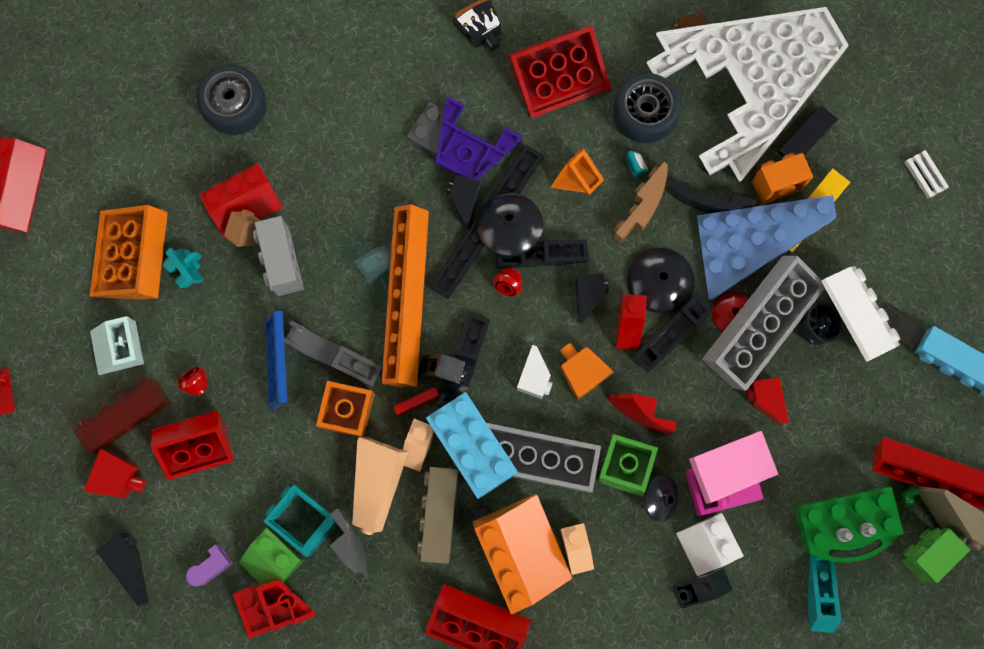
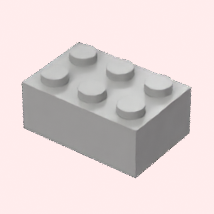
M282 216L255 222L256 230L253 231L256 244L259 243L261 248L258 256L261 265H264L266 273H263L266 286H269L270 290L274 291L278 296L304 290L290 229Z

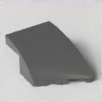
M337 508L330 515L343 530L344 534L334 541L330 547L344 565L355 574L358 573L362 580H365L368 577V570L361 539L344 509Z

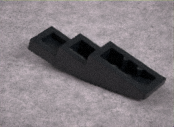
M587 239L543 240L538 242L530 251L520 256L504 257L496 254V269L588 262Z

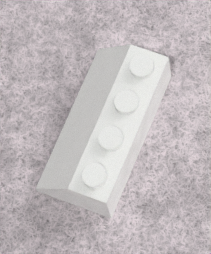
M852 266L825 278L821 282L863 357L868 362L899 346L898 341L900 337L894 328L891 329L888 325L887 320L889 318L883 308L879 309L876 304L877 296L872 288H867L864 282L866 277L862 270Z

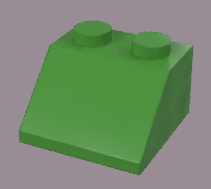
M266 528L249 546L238 563L259 583L276 579L284 583L304 559L272 528Z

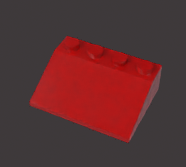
M585 25L506 54L530 118L611 89L593 26Z

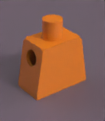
M569 343L560 350L567 360L561 365L560 369L577 400L613 374L612 369L588 347L578 353L573 345Z

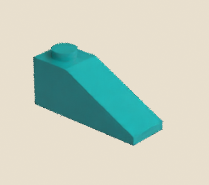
M810 555L808 584L810 631L834 633L841 622L835 562Z

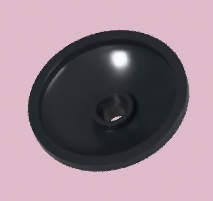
M508 193L496 196L483 206L478 215V236L482 244L494 254L504 257L520 256L534 248L542 236L543 217L541 211L532 200L523 195ZM507 217L513 218L512 221H506L505 219Z
M653 248L643 252L633 261L628 272L627 283L631 295L646 296V310L654 313H669L682 307L690 298L694 288V274L689 262L678 252L667 248ZM665 274L667 280H661L659 275Z

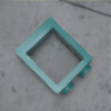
M288 486L280 495L282 499L277 506L273 504L265 514L267 518L263 522L305 557H310L337 523L327 509L299 486ZM297 495L326 518L305 545L276 521Z

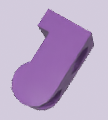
M214 545L210 548L208 552L211 556L200 565L193 566L187 571L186 579L190 585H205L233 564L221 545Z

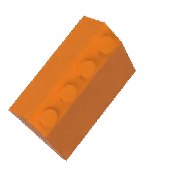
M150 205L100 211L90 297L139 300L158 299L168 212Z
M537 494L472 522L511 614L535 604L572 579Z

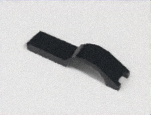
M472 313L468 314L454 358L465 362L464 377L460 384L445 385L437 406L442 407V405L448 404L463 393H467L490 319Z

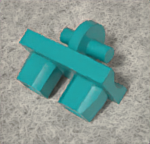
M172 248L165 252L168 257L162 265L170 273H174L177 269L181 274L175 279V282L180 288H188L193 283H201L204 280L198 271L201 267L198 263L201 258L199 252L191 253L188 249L183 251L182 249L173 250Z

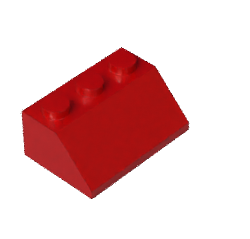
M258 163L199 194L209 215L224 238H226L224 234L231 212L248 210L261 220L283 208Z
M219 410L152 430L151 449L167 480L234 461L227 429Z

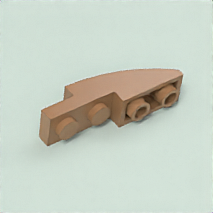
M663 162L660 167L656 165L649 173L650 179L647 183L642 182L635 190L636 197L634 201L638 204L635 203L629 210V218L626 221L621 220L614 229L616 231L614 239L620 244L633 228L641 233L652 218L665 188L667 163Z

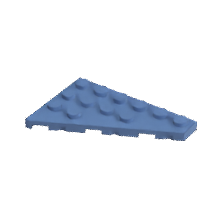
M833 195L697 215L709 301L714 300L740 281L757 272L758 269L767 263L775 260L782 253L787 252L802 240L817 232L823 226L836 219Z

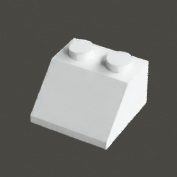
M717 513L676 533L697 576L723 567L743 557L722 513Z

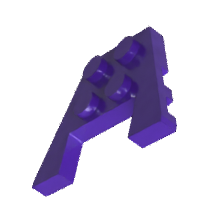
M447 97L435 164L455 175L479 180L521 141L523 136L505 127L496 146L489 144L456 126L465 105Z

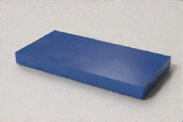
M274 311L265 321L270 409H277L287 403L283 311Z

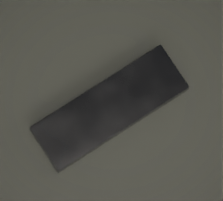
M821 105L779 150L778 154L784 157L791 153L795 155L803 153L805 156L834 125L838 118Z

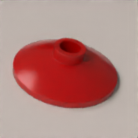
M729 292L720 296L712 308L714 310L712 312V319L715 326L721 332H724L735 317L732 314V310L737 309L740 311L749 298L738 292Z

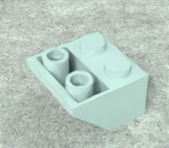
M128 316L105 321L90 331L99 375L144 364L136 321Z

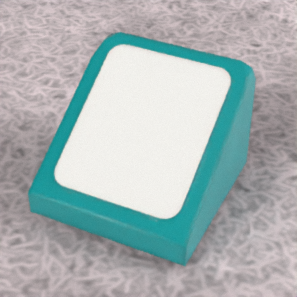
M629 151L626 162L633 177L636 178L648 173L649 170L642 155L639 152Z

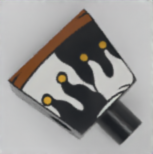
M478 0L453 14L455 27L475 48L485 43L489 51H494L500 46L496 36L501 34V24L491 0Z

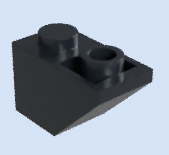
M724 568L707 572L673 586L681 609L717 599L733 590Z

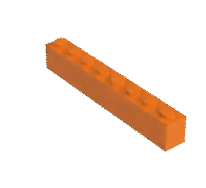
M412 204L394 208L382 384L396 387H417L429 211Z

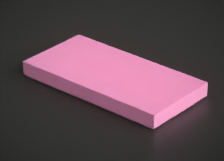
M762 431L689 459L706 504L778 475Z

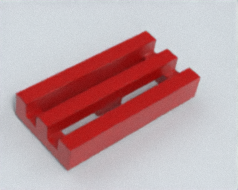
M432 388L395 405L394 409L400 417L440 397L436 388Z

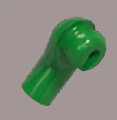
M911 485L900 492L899 497L903 505L913 504V497L920 496L917 491L918 486Z

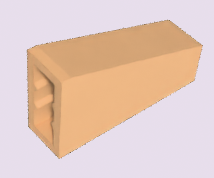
M359 437L357 441L352 525L359 527L360 532L372 535L383 530L408 452L369 437Z

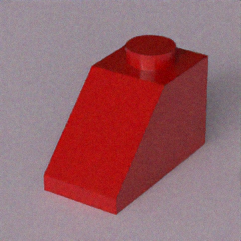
M780 377L753 381L746 390L747 399L752 401V406L778 425L789 423Z

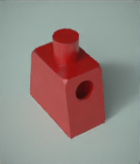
M100 449L84 492L128 498L130 490L142 493L146 486V480L136 477L139 467L112 452Z

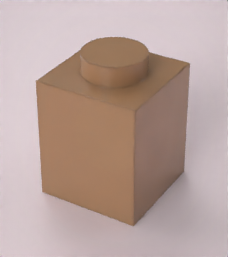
M248 210L231 212L224 236L237 247L254 246L256 243L253 231L256 230L255 222L260 220L254 216V213Z

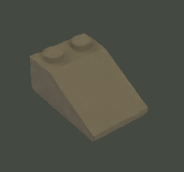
M918 487V493L941 529L949 528L965 545L974 550L984 549V513L946 489Z

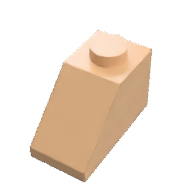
M416 419L413 420L403 447V451L408 452L404 466L421 472L435 435L431 425Z
M584 523L560 529L571 575L593 570L591 549Z

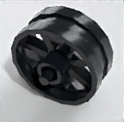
M824 302L813 304L797 324L802 338L812 345H822L831 342L838 337L841 331L840 316L831 305Z

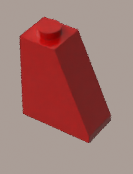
M622 296L617 308L616 349L638 351L646 319V296Z

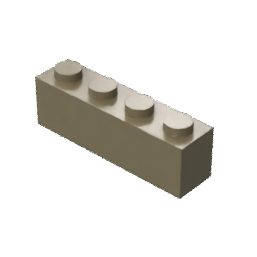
M430 467V472H425L424 486H428L427 495H423L422 509H426L425 518L420 519L419 532L423 533V541L418 542L417 556H421L420 561L450 563L458 469Z

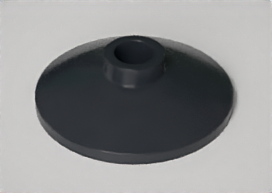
M658 475L649 482L646 488L644 505L648 516L652 520L658 522L666 521L676 510L678 490L672 478L666 475Z

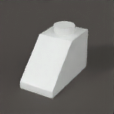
M532 345L517 390L542 399L544 394L549 395L553 383L549 381L551 375L537 346Z

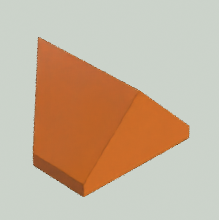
M581 148L566 163L550 188L584 192L590 195L604 179L586 151Z

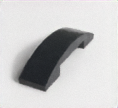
M670 178L667 179L664 188L678 201L692 208L710 213L750 208L755 199L735 194L731 196L728 202L688 192L690 183Z
M697 294L632 358L649 373L714 310Z

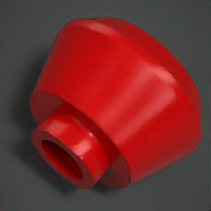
M514 268L502 270L493 279L495 289L504 296L514 297L522 291V277L519 271Z
M193 367L178 379V388L189 395L198 396L207 389L208 379L204 368Z

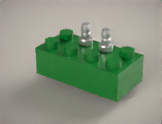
M882 486L793 506L803 551L820 559L833 562L864 560L880 553L891 545L899 535L904 534L892 487ZM876 540L881 541L877 547L861 555L851 557H833L829 555L830 550H853L867 546Z

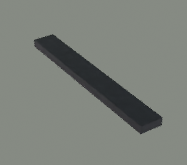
M525 145L489 200L502 194H520L544 159V155ZM478 216L430 285V289L449 300L484 248L477 232Z

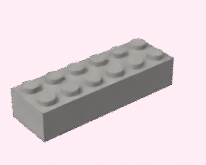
M782 256L702 360L732 388L746 391L825 289L821 282L822 280L798 256Z
M486 423L518 471L512 478L586 493L593 492L601 446Z

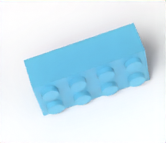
M466 392L426 417L477 499L483 497L518 473Z

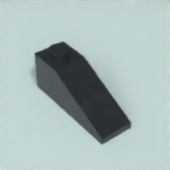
M117 533L96 552L137 606L146 605L149 601L140 553L135 546L137 541L129 533Z

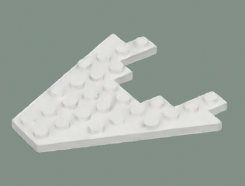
M827 7L661 31L656 33V36L665 51L649 60L647 65L653 74H658L665 78L695 60L706 79L727 68L746 101L745 105L728 114L738 134L704 152L699 157L709 175L730 165L738 181L741 182L848 48V43Z

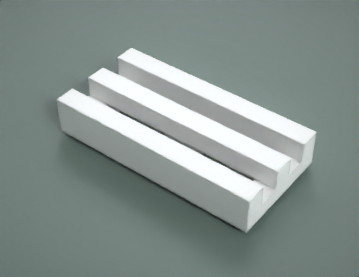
M926 150L904 162L927 199L949 187ZM913 162L917 163L920 170L922 171V174L929 182L934 191H931V189L929 188L926 181L924 180V178L922 177V175L920 174L919 170Z

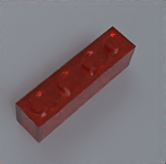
M152 378L142 380L136 385V389L121 394L117 398L118 401L112 405L103 406L94 417L82 420L78 424L79 427L73 431L88 454H97L100 449L103 450L170 405L172 402L158 381Z

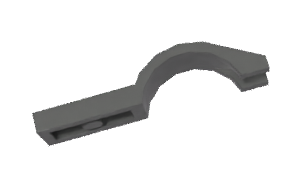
M291 320L289 325L292 328L287 338L284 337L285 344L373 387L383 366L341 345L330 342Z

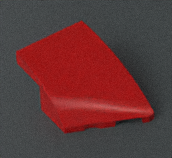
M639 394L608 395V401L633 422L664 435H670L675 432L677 422L654 417L656 398Z
M279 579L260 583L233 593L249 639L269 630L274 631L289 624H297L316 616L315 612Z

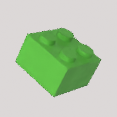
M613 434L599 483L644 497L658 448Z
M929 528L919 536L921 540L915 546L911 545L903 552L905 556L900 561L920 582L938 583L970 549L949 528Z

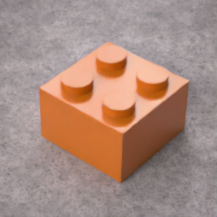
M791 153L784 156L781 161L774 163L772 160L761 165V169L756 172L752 183L763 205L803 190L813 178L804 154L795 155Z
M327 381L316 426L320 429L356 437H365L375 396L374 392Z

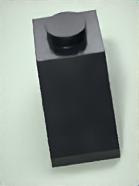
M455 175L454 181L450 180L447 193L450 194V201L466 228H470L482 188L481 181Z
M604 273L576 276L578 323H583L604 300L605 294L609 293L608 280H604Z
M444 354L423 355L418 370V377L446 384H460L465 374V362Z

